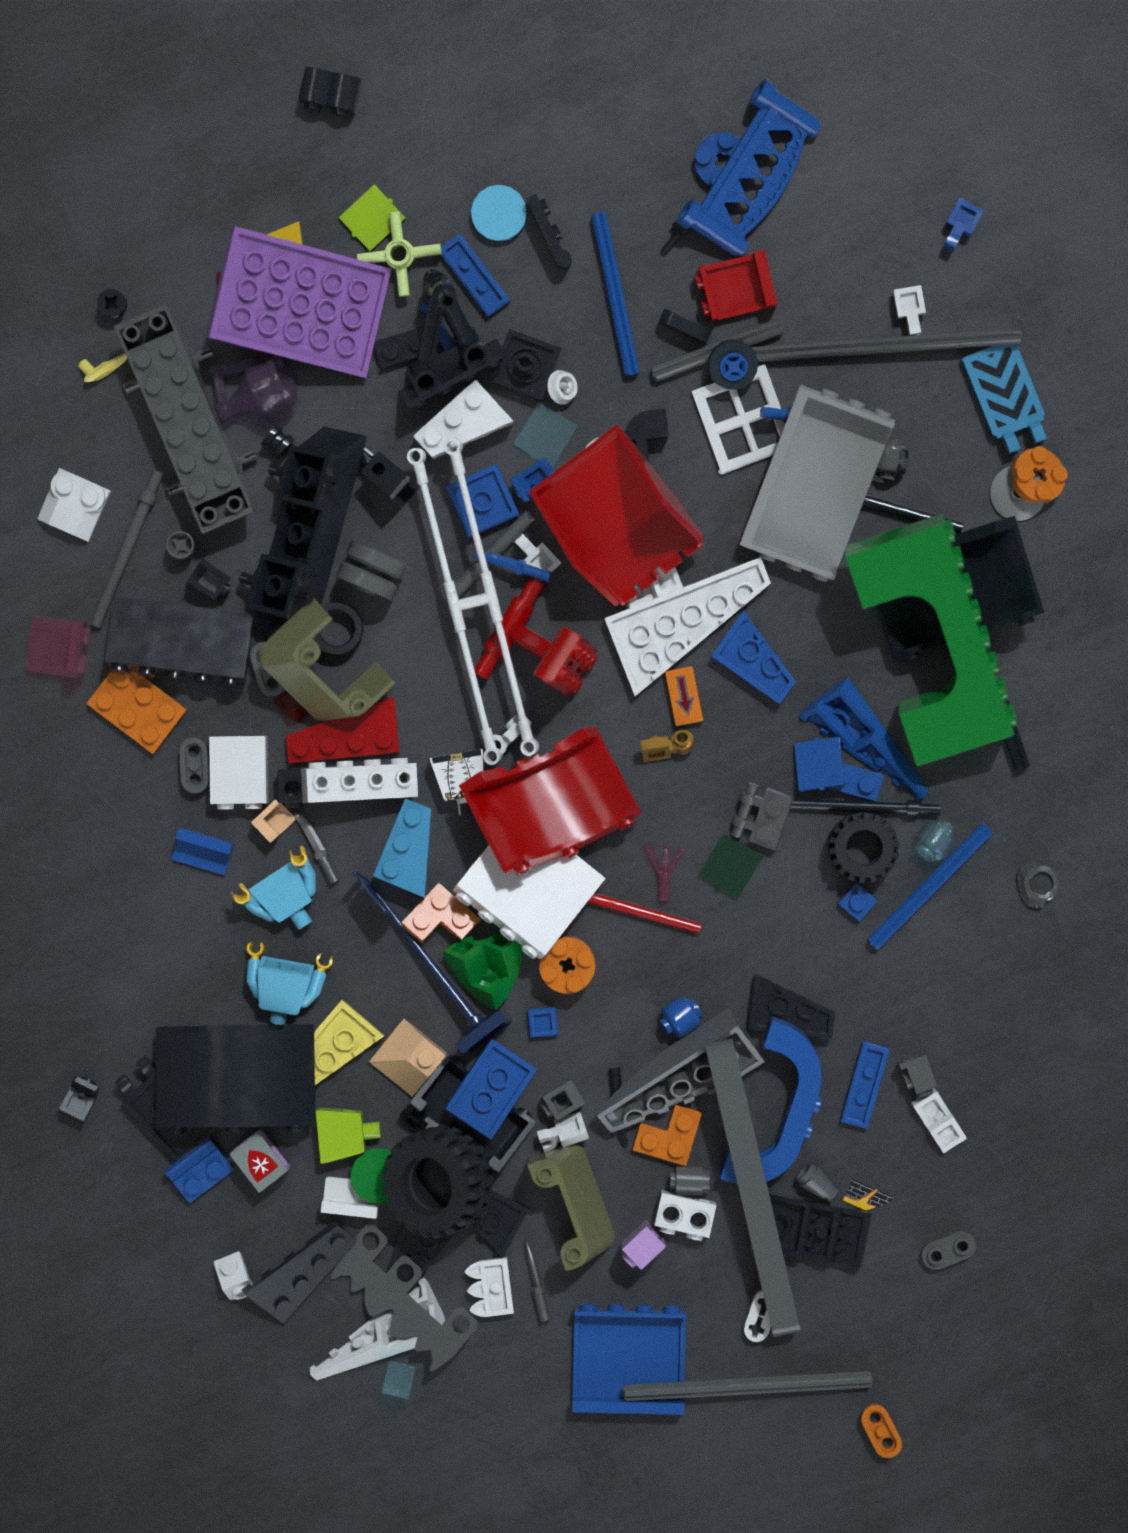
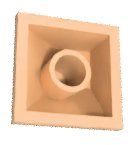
M404 1018L369 1062L409 1095L413 1096L445 1058L447 1052Z

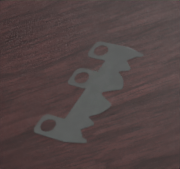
M367 1224L355 1237L357 1241L336 1264L331 1279H336L341 1275L351 1276L352 1292L365 1288L364 1302L371 1317L392 1309L394 1315L390 1327V1335L402 1339L417 1337L415 1351H431L433 1361L430 1365V1372H432L456 1354L478 1326L477 1320L462 1307H457L442 1325L408 1294V1291L421 1277V1268L408 1256H401L390 1270L385 1273L373 1260L386 1246L387 1237L373 1224ZM368 1232H374L379 1237V1245L374 1250L366 1249L362 1243L363 1236ZM402 1264H409L414 1270V1276L408 1282H403L397 1277V1269ZM459 1315L467 1317L470 1323L468 1331L463 1334L457 1333L452 1326L454 1318Z

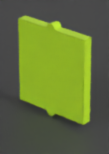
M374 184L339 219L350 229L352 237H357L371 252L391 233L389 213L400 211L393 205V200L391 198L388 199ZM400 212V214H401V223H402L406 218H405L404 215Z

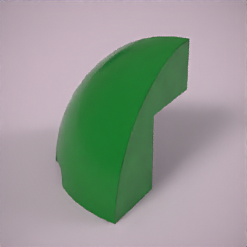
M490 932L489 938L474 940L473 936L464 938L462 942L454 943L443 951L451 970L467 991L481 1003L496 1011L508 997L516 982L522 960V945L516 940H508L500 932Z

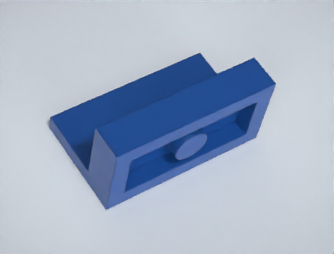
M182 827L178 828L175 838L177 842L171 860L218 874H226L235 843Z

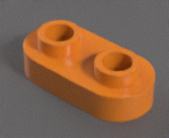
M873 1403L867 1405L861 1413V1422L876 1452L884 1458L895 1457L901 1451L902 1440L887 1410L880 1404ZM878 1413L880 1418L878 1421L872 1422L869 1419L870 1415ZM885 1438L892 1439V1444L888 1447L882 1445V1441Z

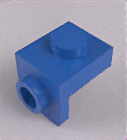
M546 457L541 459L522 473L511 478L515 493L524 502L532 500L533 498L529 491L554 473L555 470Z

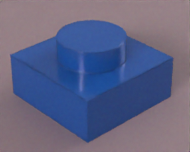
M855 882L838 904L860 922L878 900Z

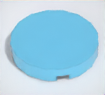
M504 185L489 186L482 190L474 199L471 209L472 222L477 231L486 239L497 242L510 240L517 235L524 227L527 217L526 205L521 195L511 187Z

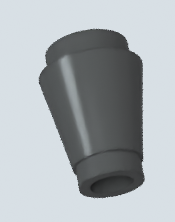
M806 1164L796 1177L800 1187L824 1199L826 1202H830L838 1192V1189L834 1187L818 1165Z

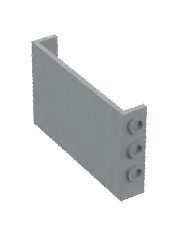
M800 385L747 522L740 545L760 552L759 557L771 562H775L776 559L786 562L785 566L798 572H801L802 569L812 572V577L827 582L828 578L834 580L836 577V571L890 432L895 425V420L891 419L892 414L881 409H876L875 412L864 409L865 404L857 400L849 399L848 402L837 399L839 394L833 391L823 389L822 392Z

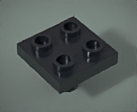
M509 329L502 346L507 356L503 357V361L495 366L490 382L543 401L548 388V378L554 371L562 348Z

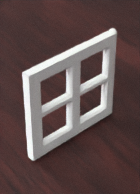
M765 364L759 366L757 374L752 381L759 379L768 404L764 407L781 409ZM716 383L691 391L718 463L719 474L723 475L773 456L778 442L758 449L749 426L750 423L763 419L760 417L761 407L745 413L737 390L725 389ZM729 390L738 416L715 424L706 398ZM773 419L780 437L785 423L782 420ZM742 427L751 452L728 460L719 435Z

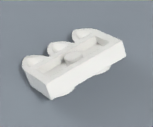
M507 1257L479 1260V1262L470 1265L465 1270V1274L475 1279H481V1281L471 1285L467 1292L472 1296L484 1298L476 1302L470 1308V1312L481 1317L514 1314Z

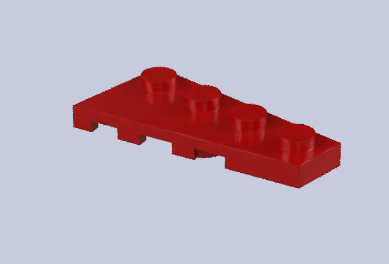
M395 697L373 704L360 716L328 720L286 735L288 763L400 752Z

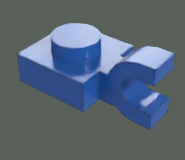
M959 197L945 223L952 227V230L943 247L953 252L962 234L970 237L984 210Z

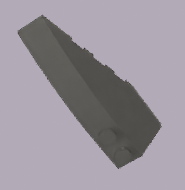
M729 1007L657 1055L620 1087L596 1111V1115L610 1133L644 1121L645 1116L657 1112L662 1114L669 1111L668 1107L684 1101L687 1104L695 1101L694 1097L703 1093H715L716 1090L705 1044L733 1038L741 1077L764 1063L765 1060L743 1024Z

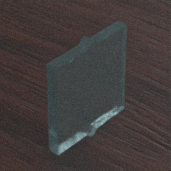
M538 402L515 440L514 445L531 454L530 457L532 459L537 458L541 460L546 457L551 466L554 467L578 425L561 416L560 411L554 412Z

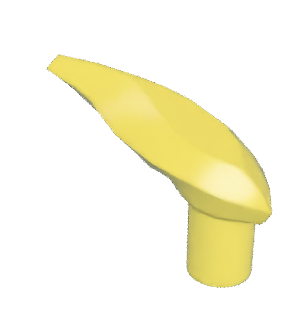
M126 353L110 361L102 362L95 368L84 359L79 363L78 367L86 375L84 382H92L109 375L128 358Z

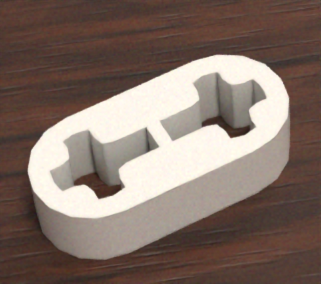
M762 1289L755 1293L744 1323L746 1337L754 1342L764 1340L771 1328L767 1307L764 1314L760 1313L761 1303L758 1302V1299H764ZM760 1317L762 1318L761 1328L764 1331L763 1333L758 1332L756 1336L752 1335V1329L749 1328V1325H755L757 1318Z

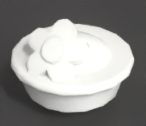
M556 370L548 378V393L556 403L560 405L567 404L577 394V382L572 374L563 370Z

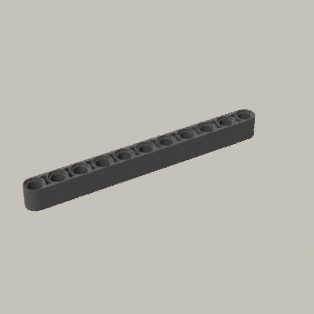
M733 1038L705 1044L773 1337L800 1332L801 1329Z

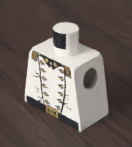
M483 749L430 758L444 801L456 799L459 815L472 813L459 785L478 772L484 771Z

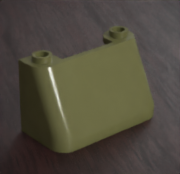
M575 1143L529 1157L528 1168L535 1184L543 1188L559 1185L575 1229L570 1231L571 1239L563 1244L560 1252L565 1270L569 1271L580 1267L611 1247L615 1239L614 1229L583 1147Z

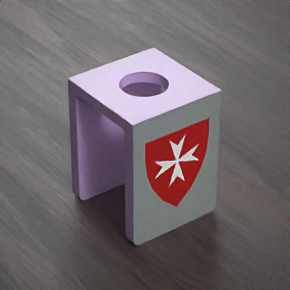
M259 1129L230 1153L232 1159L259 1193L286 1173L291 1167L262 1129Z

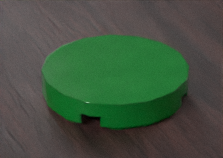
M373 1148L361 1153L354 1160L350 1169V1181L354 1192L361 1199L375 1204H383L389 1201L387 1195H383L382 1187L385 1186V1181H382V1171L387 1169L384 1166L386 1157L391 1154V1151L384 1148Z

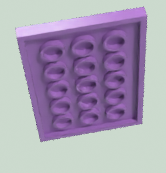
M232 226L206 337L366 378L391 269Z

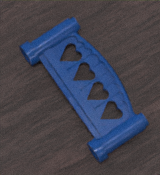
M767 79L759 83L750 98V103L759 108L758 112L701 204L694 199L689 200L677 218V223L686 229L691 227L733 256L741 257L745 253L749 245L745 241V236L759 224L781 197L797 166L806 136L814 137L822 125L817 117L775 89L776 85ZM768 130H788L791 133V140L785 143L783 152L779 153L776 151ZM754 154H773L776 156L777 162L774 166L770 167L771 172L768 176L765 177L761 174L753 156ZM739 178H759L762 181V187L756 191V197L750 201L746 198ZM724 202L746 203L748 209L745 214L741 215V222L739 224H734L731 221Z

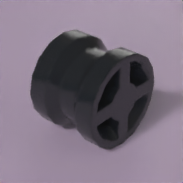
M116 289L104 290L100 293L97 301L99 310L105 316L113 319L124 315L128 306L125 296Z
M277 424L266 435L261 445L264 448L271 449L273 456L279 459L296 438L284 433L283 427Z

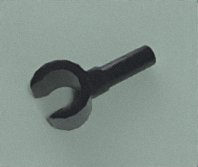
M676 220L672 226L677 232L671 236L661 250L667 254L676 241L687 234L691 227L686 229L677 223Z

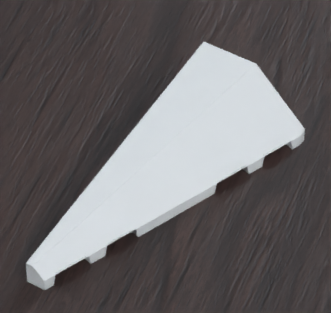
M423 1278L418 1281L419 1286L411 1291L409 1295L442 1325L445 1322L444 1314L428 1281ZM392 1309L374 1316L349 1336L350 1341L339 1350L336 1348L329 1352L330 1357L319 1366H311L310 1374L317 1381L414 1349L417 1337L402 1339L390 1335L394 1311Z

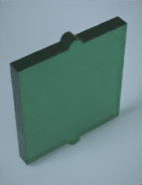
M723 833L700 871L699 876L716 885L715 888L717 890L722 889L738 899L763 857L747 848L746 843H739Z

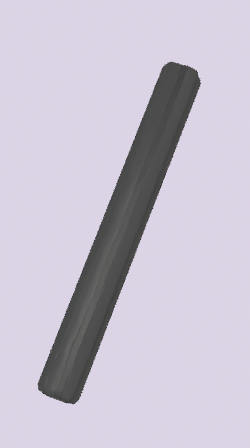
M775 320L722 341L737 339L753 346L782 335L784 329L780 320ZM722 341L653 366L651 372L654 380L660 381L708 363L709 355L713 348Z

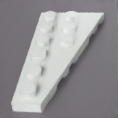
M761 557L604 618L634 696L771 584Z

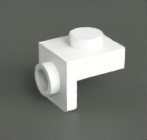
M238 1251L214 1261L222 1290L230 1300L246 1297L241 1289L248 1284L252 1286L253 1283L249 1278L242 1254Z

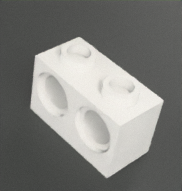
M661 1190L654 1225L659 1227L660 1232L675 1235L676 1231L687 1233V1238L702 1241L703 1237H710L717 1206L716 1202L688 1195H675L674 1192ZM672 1206L678 1209L679 1215L676 1219L667 1220L663 1216V1212L667 1207ZM693 1214H704L706 1222L702 1226H694L690 1222Z

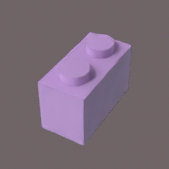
M645 1219L622 1241V1257L632 1268L637 1265L642 1270L666 1247L665 1239Z

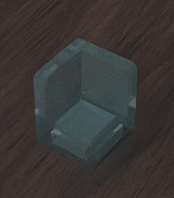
M389 1360L381 1393L409 1399L416 1366Z

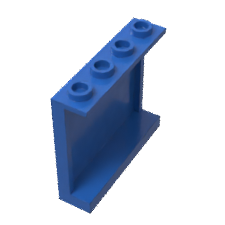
M581 1303L580 1308L575 1307L572 1412L684 1415V1398L625 1401L623 1398V1386L626 1384L678 1382L685 1380L686 1310H681L679 1305H665L664 1309H653V1305L648 1304L636 1305V1309H625L624 1304H608V1308H597V1304Z

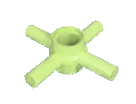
M391 212L389 216L392 241L386 246L384 251L357 254V260L368 263L387 262L390 267L396 269L399 297L410 296L407 267L412 264L414 258L442 255L441 244L412 247L408 241L403 240L400 212ZM399 247L405 248L407 251L406 257L402 261L393 260L392 254L394 250Z

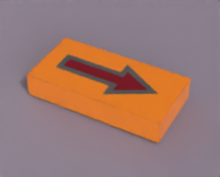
M693 666L665 671L675 725L680 726L703 721Z

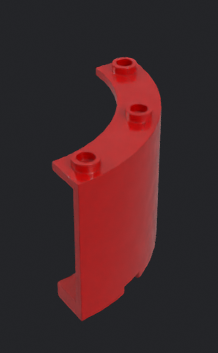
M583 727L554 744V751L541 757L536 753L517 761L511 770L505 771L503 767L480 771L459 785L504 874L516 873L519 876L528 872L533 867L563 856L564 859L571 858L580 852V848L618 828L625 830L635 824L634 819L642 814L597 727Z

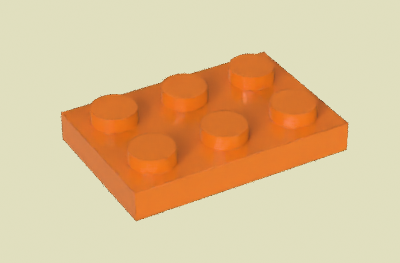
M127 671V674L110 672L86 703L152 754H155L187 711L184 706L147 678L139 676L138 672Z

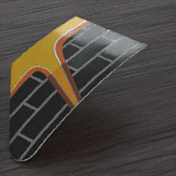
M852 1179L843 1201L863 1210H869L891 1202L893 1197Z

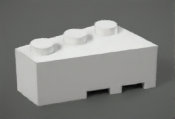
M475 379L413 437L435 459L446 454L444 444L450 438L459 439L464 446L499 429L510 426L514 422ZM454 441L449 445L451 451L457 449V443Z

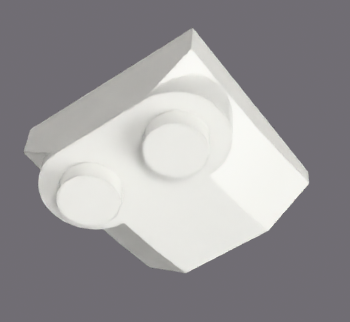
M59 468L51 481V487L38 520L89 542L111 491Z

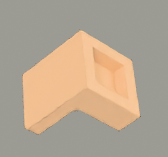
M275 799L251 823L271 843L296 818L282 803H279L278 799Z

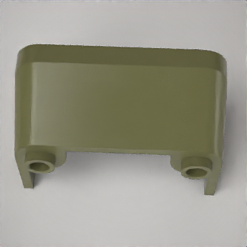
M314 598L312 601L307 602L259 648L257 653L258 662L316 720L328 721L360 716L380 699L395 682L376 661L338 697L309 668L317 661L320 655V648L312 638L332 620L331 616Z

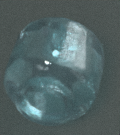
M935 820L928 821L915 837L918 854L930 862L945 859L956 844L953 826L945 820H940V822Z

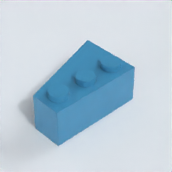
M405 798L373 875L376 878L424 898L426 897L432 808Z

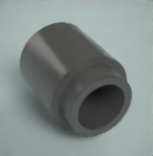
M676 1167L675 1172H670V1189H675V1195H702V1193H709L710 1170H703V1167Z

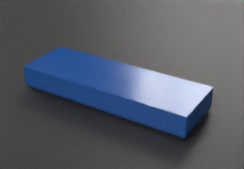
M460 233L441 247V256L488 318L510 302L508 296Z
M862 1041L840 1122L868 1129L890 1048Z

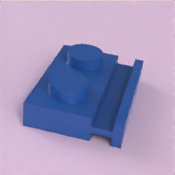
M207 1137L164 1171L182 1195L191 1203L232 1172L234 1167L220 1149L215 1146L210 1137Z

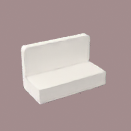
M326 1177L321 1213L377 1218L379 1204L361 1199L354 1192L350 1179Z

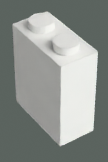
M268 736L209 737L210 804H217V809H234V804H245V809H262V803H269Z

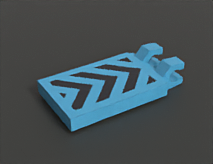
M1017 344L994 345L961 359L992 437L996 436L997 439L1002 438L1008 455L1021 449L1014 434L1016 431L1027 427L1034 444L1047 438L1040 423L1044 420L1043 416H1045V413Z

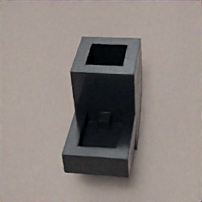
M666 408L641 412L633 417L626 427L625 433L635 442L636 447L648 462L647 441L669 438Z

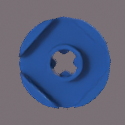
M730 132L715 133L700 143L695 154V169L703 183L712 187L723 169L722 165L718 167L715 165V162L718 160L717 155H728L730 158L740 141L739 137ZM739 178L740 183H741L745 178Z

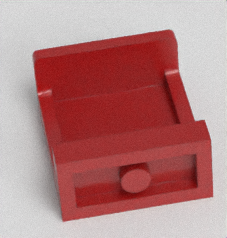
M765 250L706 266L700 265L698 267L699 273L694 274L698 290H704L706 300L701 301L704 316H710L711 323L777 307L778 303Z

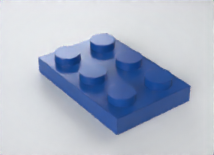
M490 1038L444 1109L487 1138L492 1139L537 1069Z

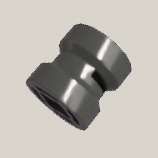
M176 531L168 537L166 548L171 556L179 560H186L195 554L197 544L192 535L184 531Z

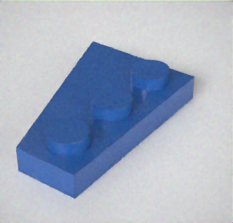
M743 610L711 657L780 705L796 681Z

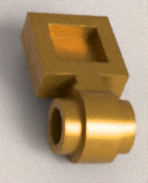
M687 730L676 731L672 736V740H668V736L661 737L658 735L640 740L643 762L671 758L672 753L685 755L694 748L693 735Z

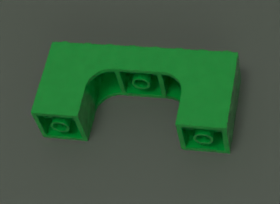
M943 513L846 545L845 557L863 609L903 596H918L927 600L935 608L956 668L951 680L939 689L899 701V715L917 766L1014 736L1013 727L1018 726L1013 704L1006 703L1009 697L1003 677L998 678L997 676L1000 673V666L995 651L989 652L988 649L991 647L988 629L986 625L981 626L979 622L982 621L980 605L977 599L972 600L970 596L974 593L969 573L963 574L962 568H965L960 546L954 547L953 542L956 541V535L951 520L945 521Z

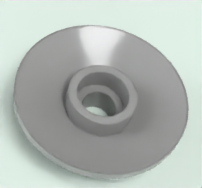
M1011 466L995 476L990 488L991 502L995 510L1004 518L1015 516L1016 521L1027 520L1035 516L1044 504L1038 502L1034 504L1015 496L1011 483L1013 481V471L1010 473ZM1033 470V472L1036 474L1034 479L1036 481L1040 479L1043 480L1041 476L1035 470Z

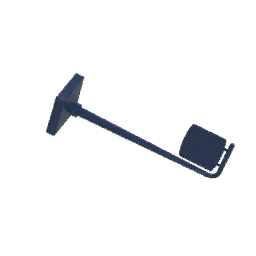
M358 871L352 872V875L359 879V882L383 913L392 919L467 1019L466 1024L469 1030L456 1043V1047L462 1054L470 1055L512 1021L507 1013L501 1010L484 1018L480 1013L476 1014L416 938L401 926L402 921L371 882Z

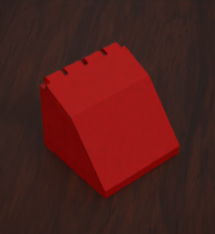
M618 424L529 491L573 567L614 606L618 605L619 602L624 606L639 595L634 587L637 583L642 591H644L659 580L661 576L657 572V568L660 567L663 573L667 574L683 561L679 555L681 550H683L688 558L703 546L702 541L704 538L699 528L674 493Z

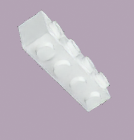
M408 758L391 759V764L381 765L380 759L364 760V766H353V761H337L336 767L326 768V762L309 763V769H301L303 803L418 797L416 763H408Z

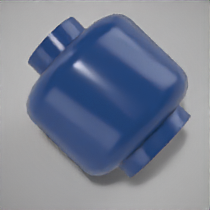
M679 997L662 1008V1019L659 1020V1023L667 1035L671 1033L676 1038H683L700 1026L702 1013L693 999L688 1000L685 997Z

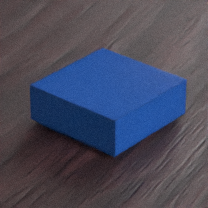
M556 1007L528 1009L531 1038L558 1035Z

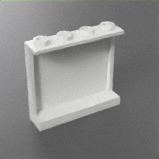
M488 845L453 891L457 893L456 898L464 905L469 906L471 904L479 911L478 915L489 924L493 922L501 928L500 933L510 941L516 940L521 944L525 954L533 959L537 957L540 960L547 954L606 878L577 855L568 859H564L563 856L533 867L528 872L519 876L516 873L504 874L490 845Z

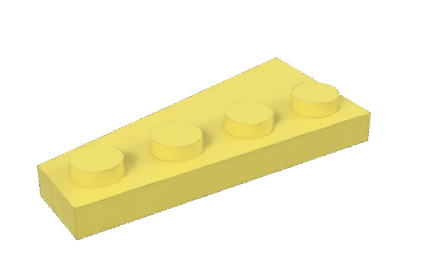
M343 999L314 1032L315 1085L385 1036Z

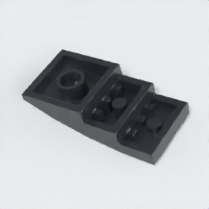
M769 1193L783 1254L799 1258L806 1257L828 1263L834 1262L856 1268L862 1267L872 1212ZM749 1236L748 1246L752 1247L751 1239Z

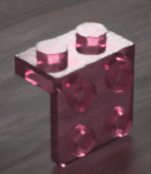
M34 616L31 620L25 664L26 669L32 672L81 678V673H85L87 656H84L85 645H89L91 629L87 628L88 623Z

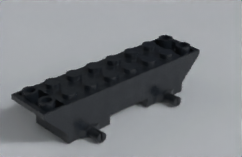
M323 426L299 447L290 445L288 456L283 466L270 464L269 468L276 470L268 469L269 475L280 477V486L276 499L283 501L269 555L261 553L259 564L254 574L242 572L239 575L247 578H239L241 584L251 585L247 608L255 610L265 641L272 637L307 602L315 598L322 606L367 439L365 435Z

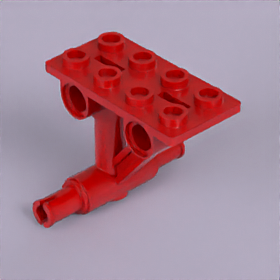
M530 576L520 595L512 598L511 604L502 616L503 621L501 622L508 649L510 651L513 644L516 643L541 658L542 660L533 674L569 697L571 693L576 694L583 683L581 677L585 670H590L596 663L598 658L595 655L597 649L581 635L565 626H562L553 642L525 627L534 611L532 605L543 587H545L544 583ZM496 628L489 640L485 642V652L474 668L475 673L488 680L499 659H503Z

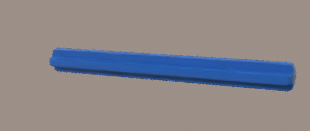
M597 212L592 214V222L624 374L628 377L639 374V366L606 212Z
M980 824L868 937V942L875 949H880L993 834L992 830L986 824Z

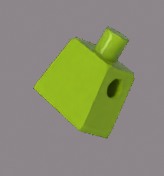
M317 1108L316 1110L321 1164L364 1153L366 1151L365 1140L381 1138L380 1122L364 1123L362 1111L333 1108Z

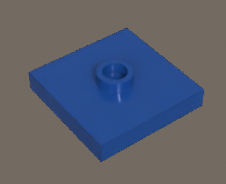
M497 464L465 477L479 533L519 516ZM459 481L446 486V489L468 538L472 537V532Z

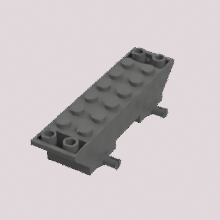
M166 304L114 326L136 377L123 383L124 388H126L125 391L129 394L139 388L141 389L179 478V481L166 486L170 496L172 497L182 491L185 492L202 534L253 513L254 509L248 491L249 486L244 477L243 465L258 458L257 455H253L255 454L253 448L240 455L232 449L206 391L205 383L200 373L199 362L214 357L213 352H210L212 351L211 347L208 346L194 352L189 347L184 333L181 332Z

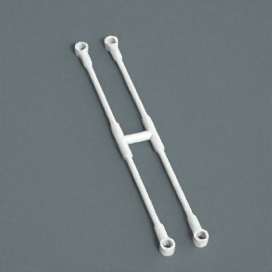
M450 438L445 442L444 450L450 455L455 475L458 477L482 571L480 576L485 591L483 594L458 599L454 581L451 580L427 486L429 481L424 465L426 459L425 451L421 448H412L407 454V459L413 464L418 485L421 486L445 581L443 585L455 632H458L482 726L481 734L486 750L483 758L487 764L494 765L501 761L502 753L496 748L492 729L488 725L464 631L466 627L462 610L488 604L492 622L496 626L519 717L518 725L523 741L520 746L521 751L524 755L531 756L538 752L539 744L533 739L529 719H526L501 622L503 618L491 571L488 570L471 504L461 456L463 444L457 438ZM452 441L457 443V450L455 452L449 448ZM415 451L420 453V460L417 462L413 460L412 456ZM527 742L533 744L534 750L532 752L527 751ZM490 751L496 753L497 759L495 761L490 760Z

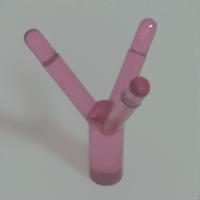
M646 843L644 848L659 875V900H670V876L684 853V848L678 850L669 866V847L665 846L663 866L661 868L650 845Z

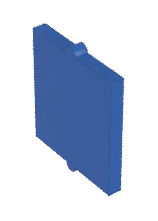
M816 737L813 741L794 743L800 792L816 789L824 791L825 788L845 786L840 737L821 740Z

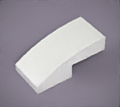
M660 567L656 570L661 578L644 591H642L637 583L634 587L639 595L626 604L627 609L683 588L676 568H673L667 574H664Z
M933 1088L932 1094L917 1098L911 1104L942 1152L945 1153L966 1140L967 1137L936 1089Z

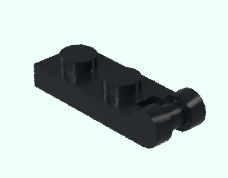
M534 194L526 198L527 205L557 268L567 270L572 264L571 254L568 251L562 250L558 242L563 238L557 225H550L547 215L551 214L545 199L539 200L537 195Z

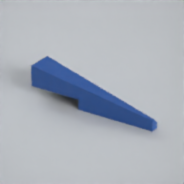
M849 677L827 688L799 715L803 721L809 719L821 728L820 732L823 735L827 736L830 734L833 737H840L843 743L842 748L878 772L881 769L893 778L892 783L898 787L902 784L916 794L915 799L921 800L927 795L929 790Z

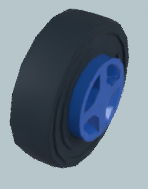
M729 339L720 342L713 348L708 359V369L711 378L717 385L725 389L737 390L752 382L757 374L758 360L755 351L749 344L742 340Z

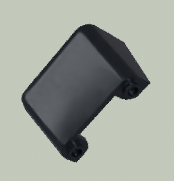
M448 1053L400 1113V1118L415 1132L429 1127L448 1126L449 1129L457 1128L463 1132L462 1136L470 1135L475 1140L473 1144L476 1147L481 1146L485 1152L483 1157L485 1161L489 1160L491 1166L488 1169L489 1175L494 1177L499 1173L535 1125L536 1121L532 1119L531 1114L524 1108H512L493 1138L489 1139L444 1109L467 1074L466 1063L460 1057L452 1056Z

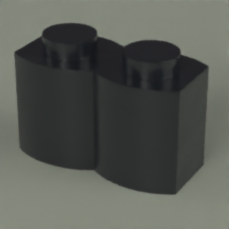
M305 66L298 100L304 104L305 109L320 112L321 107L332 109L331 114L348 117V113L355 114L362 80L352 75Z

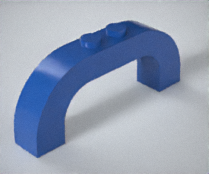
M772 1016L762 1041L763 1047L789 1057L797 1068V1080L777 1139L770 1147L759 1152L766 1182L781 1175L794 1162L800 1152L804 1139L809 1140L813 1128L810 1120L813 1113H818L822 1098L818 1097L822 1082L821 1065L812 1042L795 1025ZM727 1147L719 1171L720 1179L737 1184L730 1149Z

